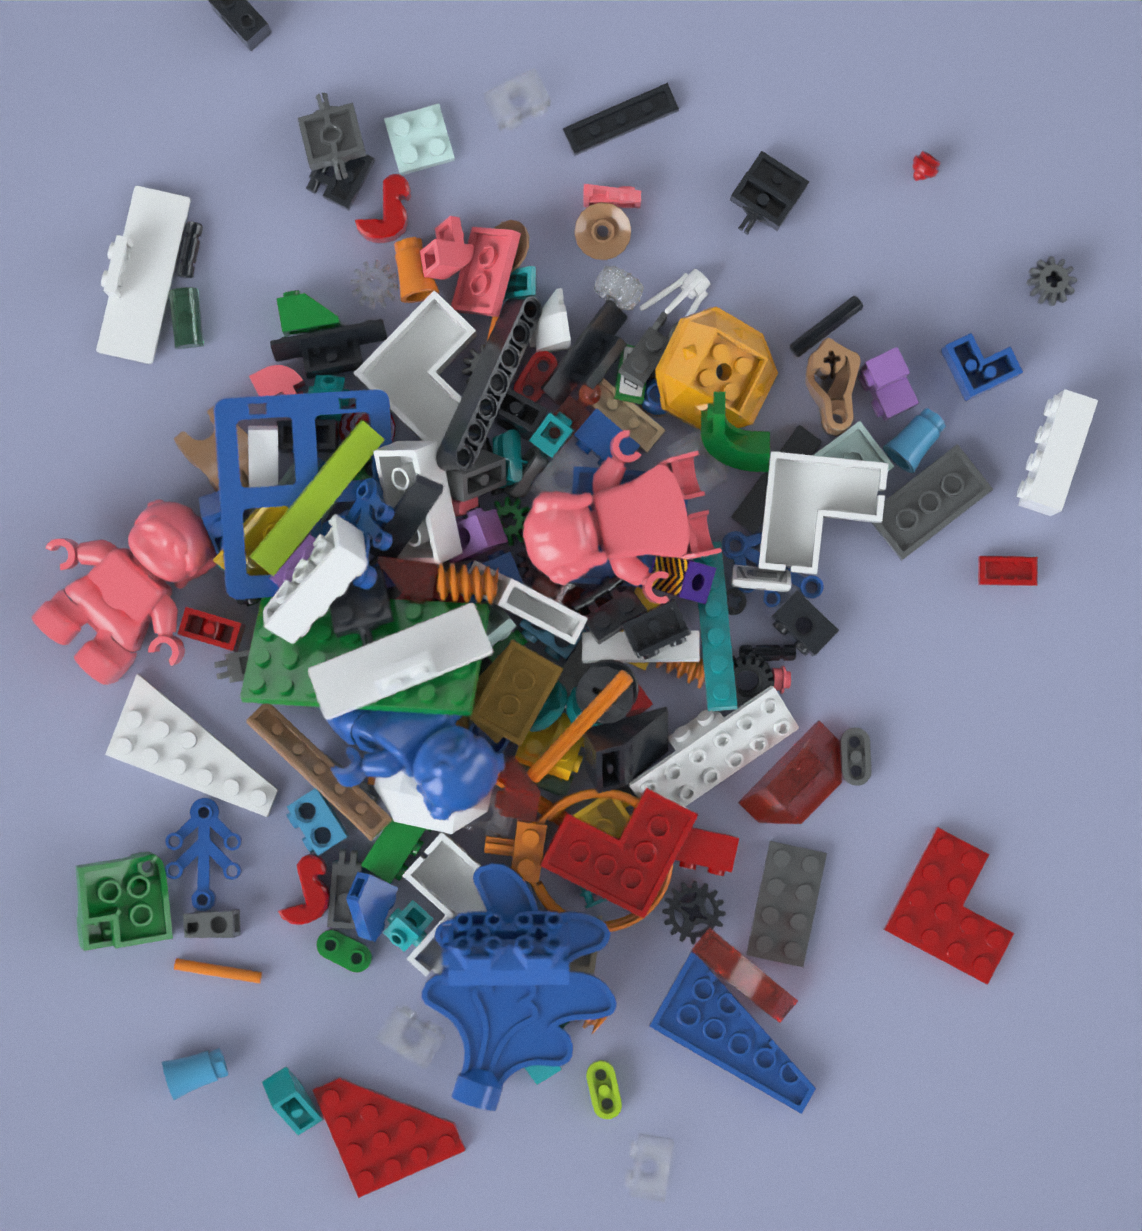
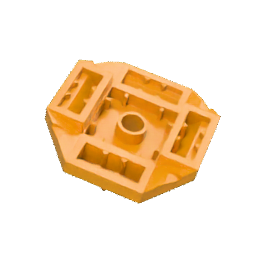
M712 306L703 311L680 318L655 369V374L661 396V409L701 431V411H707L708 403H713L714 392H726L725 416L733 426L742 428L752 425L778 375V371L763 333L719 307ZM719 365H721L723 370L720 378L716 375V369Z

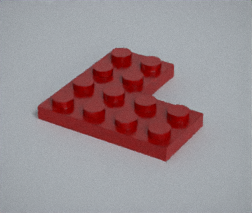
M645 787L618 839L566 812L540 862V866L645 919L692 829L698 813Z
M936 827L883 930L988 985L1014 933L963 905L990 854Z

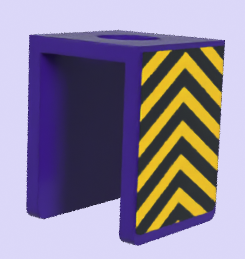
M654 557L650 573L664 571L669 573L666 579H656L652 584V589L706 604L716 572L715 567L689 559Z

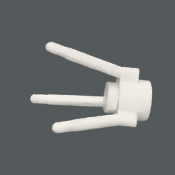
M694 269L689 275L684 273L679 280L642 304L639 309L644 311L680 287L682 292L665 309V313L669 314L686 296L690 299H694L696 296L686 316L694 314L702 300L708 295L705 290L710 286V282L704 274Z

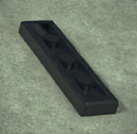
M668 83L569 125L563 128V132L574 156H577L678 112L679 107Z
M798 425L779 452L813 455L822 441L801 425ZM768 472L762 474L731 516L734 521L752 534H755L763 523Z
M416 474L395 505L392 520L388 523L384 522L381 526L384 532L392 535L391 546L387 550H381L374 547L371 541L369 554L394 563L443 493L444 485Z

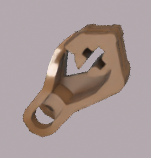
M831 338L823 340L814 353H811L809 356L805 381L811 397L819 407L823 431L827 435L837 437L844 433L853 421L852 391L861 360L856 352L847 349ZM829 374L831 379L835 377L828 393L817 384L814 379L815 375L822 380H826ZM833 414L841 417V424L833 420Z
M214 406L207 410L210 421L215 426ZM237 425L240 483L244 488L249 487L248 434ZM215 427L212 435L205 440H195L186 432H180L174 437L177 447L191 464L199 468L207 476L214 491H219Z

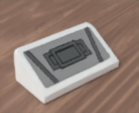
M734 565L731 586L788 592L791 590V572L789 570L774 571L758 569V567Z

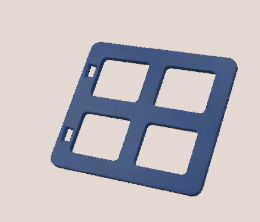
M374 389L222 398L214 405V423L226 592L230 597L234 599L273 597L280 588L270 579L271 574L249 576L246 572L243 511L249 508L291 506L318 473L315 418L318 415L365 412L369 416V426L385 439L379 448L391 444L390 401L385 391ZM356 398L355 408L340 409L338 399ZM266 403V414L249 415L248 404ZM289 417L292 421L295 482L290 485L244 488L240 483L237 438L238 421ZM373 454L371 456V478L378 481L380 485L375 457ZM352 480L335 502L356 501V490L364 480ZM375 518L376 523L381 527L384 522ZM321 519L308 533L315 539L320 534L322 535ZM377 557L378 561L375 566L380 565L382 567L386 586H395L400 579V567L397 559L392 563Z

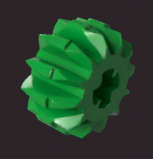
M505 497L504 507L497 500L494 502V506L498 509L497 514L505 535L508 537V545L514 546L513 537L517 536L520 542L524 541V537L520 534L523 531L526 517L523 516L529 513L530 508L525 506L519 510L522 503L520 499L517 498L513 506H511L510 498ZM511 515H514L513 519L516 525H509L507 529L504 528L503 518H509Z

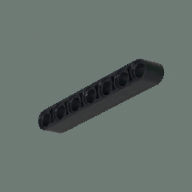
M536 297L510 298L505 302L437 451L436 462L441 470L468 471L475 464L541 317L542 307Z

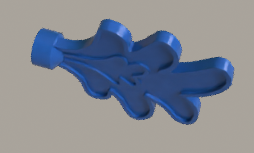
M491 862L481 865L475 870L473 875L474 884L487 912L498 913L502 916L503 922L512 923L515 921V916L521 912L538 911L535 898L529 886L512 868L502 863ZM577 911L559 913L563 921L569 924V963L581 956L602 950L609 942L610 931L606 923L599 918ZM455 917L441 922L435 930V940L441 948H443V943H448L443 942V925L453 923ZM569 971V985L485 986L443 985V972L427 980L421 994L425 1005L441 1013L454 1024L463 1041L464 1063L461 1072L458 1073L451 1097L468 1106L487 1111L497 1110L503 1084L516 1071L534 1065L559 1067L571 1060L573 1053L571 1037L559 1025L574 1020L604 1018L613 1014L617 1006L613 992L604 981L592 974L581 971Z

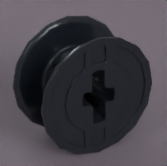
M613 659L600 660L592 664L578 682L576 698L577 704L583 712L620 671L624 670L633 679V682L596 722L602 724L615 723L623 719L637 700L639 693L638 680L633 671L622 662Z

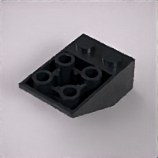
M667 707L626 717L615 723L590 727L584 733L585 771L597 794L626 786L668 752Z

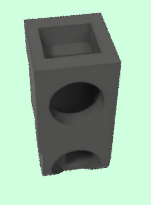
M240 909L183 914L185 938H234L241 935Z

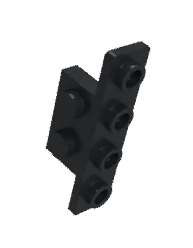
M607 300L541 386V390L555 404L561 406L577 384L594 389L603 380L605 373L611 365L620 358L621 352L627 346L623 339L615 336V334L628 317L614 301Z
M383 319L367 320L362 323L347 326L341 325L332 329L282 337L270 341V346L276 362L303 357L307 379L316 378V375H332L357 370L363 364L360 345L384 341L387 339V333Z

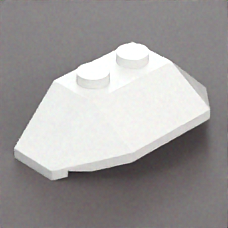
M401 771L392 777H376L374 788L395 822L453 834L488 812L492 795L491 790L474 807L466 811L455 812L448 820L441 821L430 816L423 802L422 795L416 790L417 782L414 777H409Z

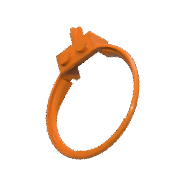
M595 788L571 793L552 804L538 819L517 816L514 839L486 836L484 853L512 856L510 868L515 870L524 881L531 884L542 905L551 912H566L550 896L542 880L539 881L541 872L540 862L543 857L547 825H545L546 820L551 822L567 807L586 799H616L635 808L639 798L615 789L597 794ZM673 865L647 915L654 910L666 893L671 880ZM630 913L624 917L603 922L606 923L609 931L612 932L636 924L643 918Z

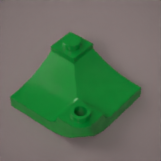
M140 852L125 858L75 866L78 894V917H76L79 946L84 951L114 946L116 949L173 939L167 877L164 864L156 854ZM150 861V868L143 870V863Z

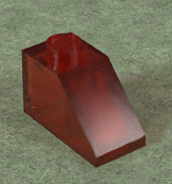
M378 556L379 565L404 598L409 599V603L425 605L426 601H434L438 575V565L436 563Z

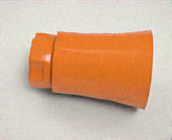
M408 237L397 241L394 247L400 283V301L403 303L421 302L434 290L439 294L440 291L435 280L424 277L420 251L423 249L421 238Z

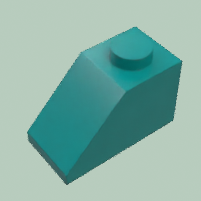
M287 1066L262 1081L271 1107L297 1135L302 1134L323 1120L301 1082Z

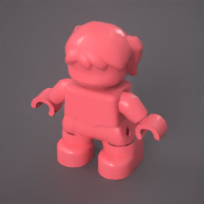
M624 430L619 432L611 441L610 452L612 458L607 457L593 475V495L588 493L576 495L568 492L543 491L533 500V508L528 513L523 526L526 550L533 565L546 574L554 583L565 585L572 580L578 579L594 566L602 565L609 560L611 568L618 578L637 587L641 584L643 586V593L650 602L666 603L670 601L666 595L656 596L652 591V584L658 578L666 579L669 573L664 571L648 572L649 567L639 560L637 556L651 555L688 560L722 552L721 548H714L707 524L709 510L687 515L684 500L705 496L704 491H701L698 485L694 468V457L698 456L699 452L695 451L664 459L657 466L631 482L620 485L626 471L625 463L636 461L641 456L637 451L630 456L624 455L620 451V441L623 438L630 437L631 430ZM598 546L601 547L602 552H598Z
M161 499L149 502L147 508L135 520V526L128 534L130 549L117 548L114 544L104 539L81 542L78 545L72 539L58 538L51 540L46 545V549L50 551H57L61 546L65 547L68 551V559L60 564V570L72 569L79 562L82 565L95 567L86 576L59 590L51 600L44 602L31 618L44 634L61 645H68L81 631L82 626L88 623L97 634L93 640L87 641L75 654L74 659L89 676L101 684L108 685L118 682L132 666L137 655L136 651L141 649L151 621L154 633H158V637L151 642L148 652H158L161 645L167 643L172 648V656L168 660L171 666L181 662L184 657V644L178 637L173 635V632L177 630L178 608L170 597L172 595V588L165 581L172 582L177 588L182 589L189 581L206 574L217 565L213 561L217 553L204 522L188 506L177 502H165Z

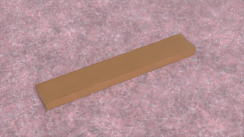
M262 704L246 719V723L370 841L392 821V818L358 785L346 787L339 784L330 769L336 765L272 704Z

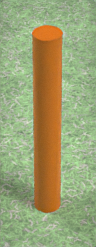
M179 958L175 960L174 970L259 984L262 980V972Z

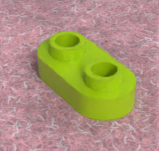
M596 1060L589 1065L586 1072L593 1109L600 1118L613 1119L620 1113L622 1108L615 1070L608 1061ZM600 1069L606 1072V1077L601 1080L595 1076L596 1071ZM610 1098L613 1101L610 1108L603 1107L601 1104L603 1099Z

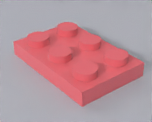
M472 227L468 244L474 245V255L472 260L460 270L451 307L456 312L499 317L521 236L519 232L506 229Z

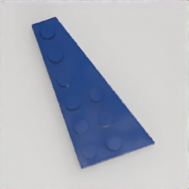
M691 950L650 1022L649 1027L802 1114L816 1090L815 1086L698 955Z

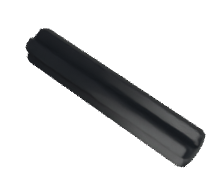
M856 295L852 296L792 342L789 347L793 354L797 357L802 356L863 308L861 300Z

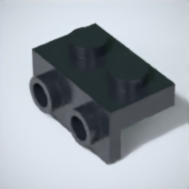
M671 599L620 623L634 655L637 658L643 657L644 660L660 653L659 649L670 644L671 647H675L687 641L686 636L692 634L683 619L675 599Z

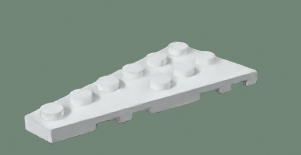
M140 674L136 675L105 755L268 817L279 789L247 765L192 717L148 683Z

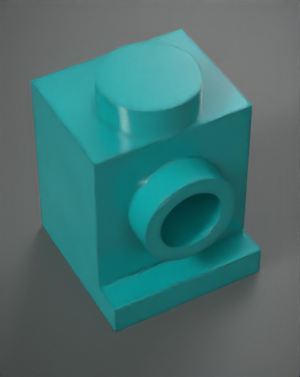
M560 411L557 415L550 412L529 441L551 458H555L575 431L571 427L573 421ZM553 427H557L560 430L558 438H553L550 435V430Z

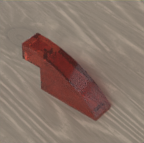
M711 928L706 931L691 949L701 960L779 1023L798 1002L786 989Z

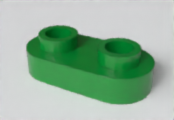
M334 929L327 930L318 937L316 946L322 957L356 973L362 972L370 966L372 952L364 943ZM331 939L336 942L334 950L327 949V940ZM353 953L361 954L362 961L360 963L352 961Z

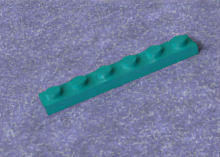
M721 541L712 542L715 549L721 548L722 551ZM720 552L693 558V561L716 568L706 604L697 602L708 711L737 709L723 554Z

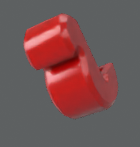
M391 174L383 180V219L355 220L359 234L366 240L373 243H387L396 241L405 233L408 225V216L401 200L410 201L411 190L405 177L399 174Z
M308 854L302 857L296 865L306 903L278 911L281 918L291 924H308L322 917L329 908V888L318 878L319 874H326L328 868L324 859L316 854Z

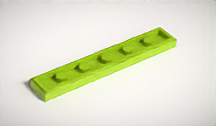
M361 420L249 557L274 576L374 454L373 451L377 450L385 439Z

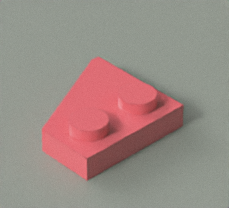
M584 184L583 208L601 202L613 204L618 208H640L641 191L635 190V187L632 186L616 188Z

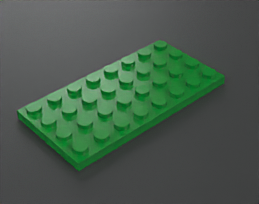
M273 597L261 598L240 699L245 703L320 707L308 669L361 648V635L349 634L338 638L334 632L330 608H328L323 616L318 617L311 624L307 634L303 637L300 636L292 644L264 627L263 610ZM389 599L394 622L380 625L373 630V640L376 642L470 603ZM474 603L486 632L490 608L488 604ZM482 658L357 709L472 716Z

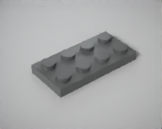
M957 444L884 501L882 522L872 523V525L902 561L991 492L993 488Z
M769 841L746 955L804 967L827 853Z

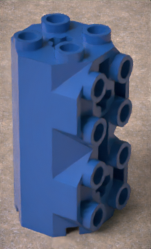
M466 912L458 914L453 923L443 925V942H448L443 943L442 966H448L443 967V985H569V924L564 922L562 916L557 912H521L515 916V921L512 923L503 922L502 916L498 913Z

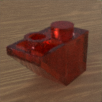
M508 755L504 769L499 775L500 779H504L502 791L497 790L494 807L499 808L498 813L500 816L536 821L541 792L514 756Z

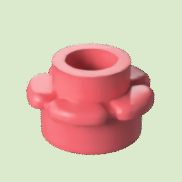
M785 666L772 668L773 687L780 694H783L784 688L789 689L791 686V672L786 671Z

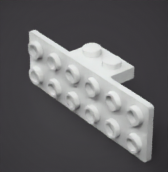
M141 186L134 187L123 236L116 235L115 242L110 243L108 259H111L109 269L104 270L101 286L104 287L103 291L109 298L96 350L98 353L153 364L191 199L189 197Z
M470 603L308 669V673L326 720H330L493 653L476 607L474 603Z
M770 686L726 717H723L719 711L704 710L695 719L677 728L673 734L668 736V741L675 749V752L632 780L629 786L637 798L641 797L645 787L686 807L798 730L799 726L776 689Z

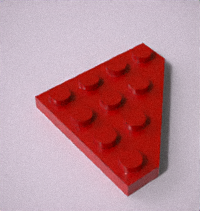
M342 1077L312 1090L358 1198L466 1151L455 1122L432 1115L425 1110L402 1103L375 1090L359 1086Z

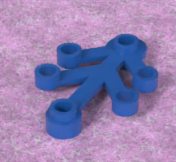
M372 478L364 480L356 490L357 500L346 517L339 516L353 525L361 514V518L355 527L363 532L367 567L352 582L355 586L363 589L371 588L377 578L376 569L368 565L370 535L373 537L372 543L376 548L387 550L392 544V535L384 532L372 518V509H375L374 515L376 519L388 523L394 516V508L382 500L383 488L379 485L378 481Z
M738 531L729 532L721 542L723 554L727 558L734 560L735 565L747 566L746 558L754 562L758 567L760 552L751 547L761 544L762 532L746 536ZM738 541L741 545L740 550H731L730 543ZM791 572V583L800 588V592L805 598L815 599L822 594L824 585L819 577L810 575L805 578L798 573ZM812 582L816 585L814 593L807 592V583ZM738 588L744 594H749L754 590H744L743 588ZM764 590V604L769 608L779 605L781 601L780 594L777 591ZM772 593L777 596L775 604L767 602L768 594Z
M200 798L190 808L191 818L177 832L170 833L166 837L165 843L169 849L178 850L184 845V839L197 827L198 840L176 861L167 864L165 872L166 876L170 879L180 878L184 873V869L198 856L197 890L193 893L191 901L195 909L207 911L216 903V895L210 889V856L223 869V874L227 879H237L242 872L241 866L237 862H232L210 839L211 828L224 839L225 848L231 851L241 847L242 838L239 834L233 833L218 818L219 807L214 800ZM202 807H206L209 810V815L206 818L201 817L199 814ZM172 836H177L180 840L177 847L170 844ZM234 836L237 838L238 844L236 847L229 846V837ZM172 865H176L179 868L177 876H173L169 871ZM230 865L237 868L235 876H230L227 872ZM204 894L207 896L208 902L206 905H201L198 902L199 895Z

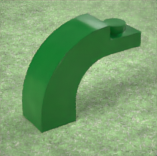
M714 392L713 403H708L707 411H701V439L707 452L719 462L735 469L751 472H768L770 431H747L733 426L725 416L726 392Z

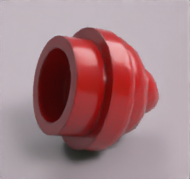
M922 150L919 156L915 155L913 158L914 180L919 181L925 180L928 177H935L939 172L938 167L941 162Z

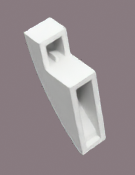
M474 561L468 573H471L474 565H476L480 574H483L486 566ZM490 568L491 574L494 575L496 571ZM498 573L497 596L493 602L494 604L575 645L588 620L586 617Z

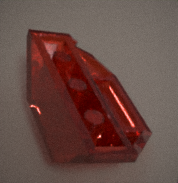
M818 720L738 803L758 823L802 824L842 783L840 741Z

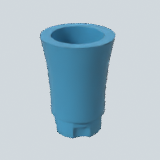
M929 408L923 409L896 437L883 446L885 454L904 471L914 473L924 455L946 427L944 420Z
M220 1048L179 1059L162 1061L164 1076L173 1100L202 1086L216 1082L218 1078L229 1075L226 1061Z

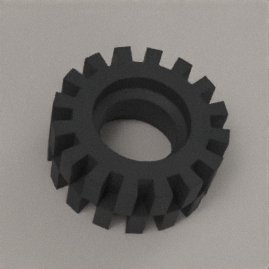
M744 652L739 653L740 657L737 658L733 656L737 707L745 704L768 687L774 686L773 674L767 661L765 662L759 655L755 657L754 653L749 652V655H745ZM752 671L758 676L757 685L753 689L742 690L736 685V678L741 672Z

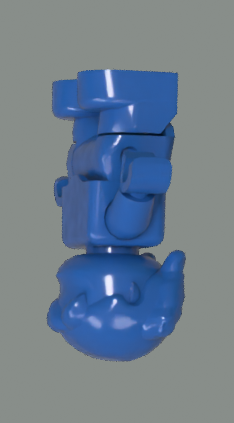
M354 709L327 720L332 730L348 744L356 745L357 743L360 750L368 752V754L361 758L357 750L346 747V754L352 764L347 768H339L337 766L330 768L339 784L352 787L361 783L366 776L389 778L402 771L407 776L414 777L417 782L416 790L422 795L423 802L430 816L436 820H448L455 812L466 811L477 805L495 786L499 772L504 769L505 761L503 755L493 751L492 747L483 737H476L471 731L455 724L462 717L461 715Z

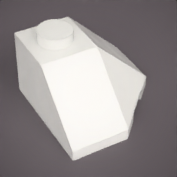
M562 288L556 289L542 308L541 317L529 341L530 347H536V352H556L571 348Z

